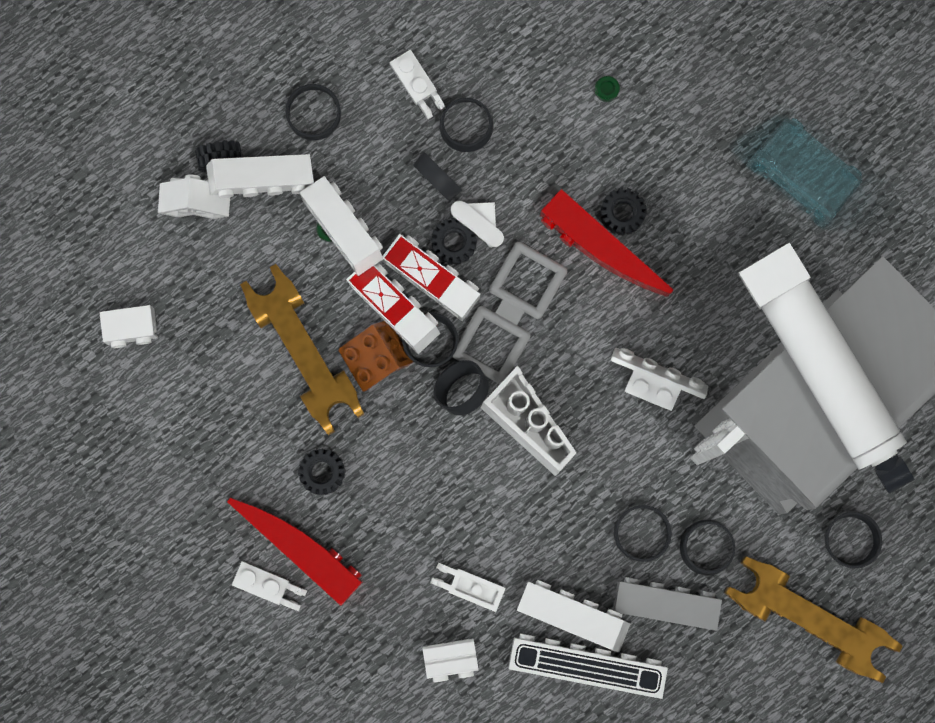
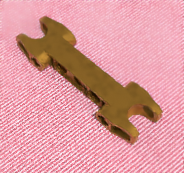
M274 264L270 269L275 277L276 286L270 294L265 296L256 294L247 281L240 285L244 292L247 306L259 327L263 328L270 323L273 324L311 389L300 396L310 415L318 421L328 435H331L335 431L329 420V411L335 404L345 403L349 405L358 418L365 414L360 406L357 392L345 371L343 370L332 376L294 309L305 304L292 281L283 274L277 264Z
M746 556L743 557L741 564L750 569L756 577L754 589L748 593H742L734 588L727 587L724 594L734 600L743 610L766 622L771 611L789 619L806 629L805 631L840 650L841 653L836 660V663L854 674L866 676L877 682L883 683L886 676L875 669L871 663L872 652L875 648L884 646L900 653L903 646L893 639L884 629L862 617L859 618L855 627L849 625L785 588L790 578L788 574L770 564L761 563Z

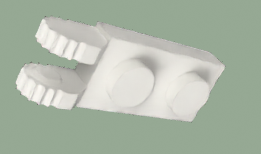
M411 50L390 62V66L414 103L420 107L427 119L433 117L432 111L424 102L427 98L431 97L440 111L446 109L436 88Z
M243 561L232 583V586L277 605L282 604L299 611L301 605L295 601L283 598L286 589L300 596H305L307 590L289 583L290 581Z
M438 563L436 568L441 572L455 575L452 585L438 578H432L430 583L448 590V593L494 612L497 611L505 591L504 587L463 570H455Z

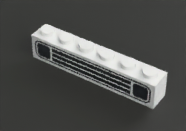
M521 633L519 638H513L508 665L510 670L660 699L663 698L668 668L661 666V660L647 658L645 663L636 661L637 656L621 653V658L611 656V651L596 648L595 653L585 651L586 646L571 643L570 648L560 646L561 641L545 638V643L536 642L535 636Z

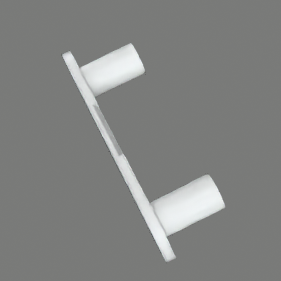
M456 201L452 204L451 214L453 218L467 226L486 242L489 247H498L502 244L504 240L503 233L467 203Z

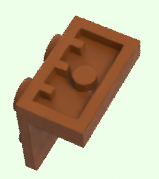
M385 321L371 325L339 348V353L363 392L369 390L393 372L414 363L406 354L396 332Z

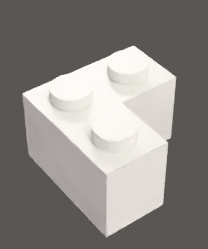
M185 175L184 179L171 178L170 182L160 183L158 213L174 217L189 215L211 219L229 217L230 198H219L218 195H210L208 180H200L201 177L198 175Z

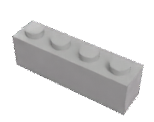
M627 577L624 578V582L618 581L613 607L615 612L717 631L722 600L715 599V593L700 591V596L690 594L691 589L675 586V591L665 590V584L650 582L648 587L639 585L640 580Z

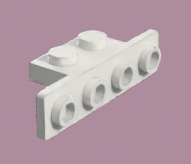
M614 349L611 361L633 370L625 388L626 393L672 411L681 390L702 399L706 398L708 385L701 379L686 377L677 369L662 367L656 361L650 358H640L628 349Z

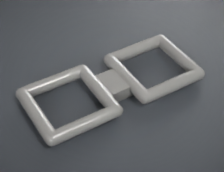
M516 242L489 288L490 293L502 299V302L496 312L484 306L477 308L461 336L452 357L458 361L470 360L475 362L486 377L501 384L512 371L531 337L527 330L518 326L519 321L524 313L536 319L542 318L565 278L567 268L526 244ZM520 254L555 272L554 277L536 307L501 288ZM483 318L519 337L499 372L464 353Z

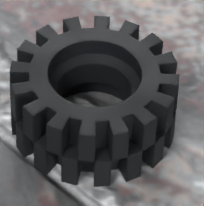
M234 140L206 143V145H201L195 150L198 169L203 173L207 172L206 165L212 159L242 158L240 143Z
M618 188L617 191H611L605 197L600 209L602 223L604 222V227L606 229L609 228L611 233H619V235H629L633 231H637L646 217L645 212L647 208L643 203V197L640 198L638 196L639 193L637 191L635 193L632 192L630 188H627V190ZM627 203L631 206L633 215L629 220L621 221L615 217L613 210L617 204Z
M456 218L443 220V223H439L432 233V249L443 263L460 265L464 261L467 262L473 256L477 245V237L473 231L456 220ZM454 232L460 234L464 239L462 248L456 251L449 250L444 244L445 237Z
M328 449L312 450L303 457L302 462L300 461V468L298 470L299 480L306 490L316 495H328L341 487L343 479H345V466L336 453ZM325 462L331 467V477L325 482H318L313 478L312 469L317 463Z

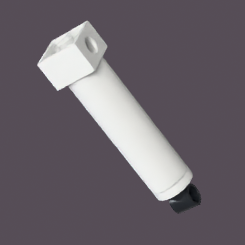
M786 244L739 272L741 280L759 310L762 309L851 458H854L853 461L858 469L869 465L875 467L874 471L888 494L914 481L915 479L906 463L897 454V449L907 443L906 439L809 282L811 277L791 244Z

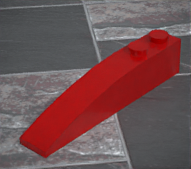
M562 189L541 210V222L548 229L557 230L561 234L559 238L567 246L571 247L573 245L600 266L639 287L668 297L673 292V289Z
M233 498L227 501L340 606L363 583L359 579L362 574L352 565L347 568L340 561L343 557L333 548L328 551L303 531L260 508Z

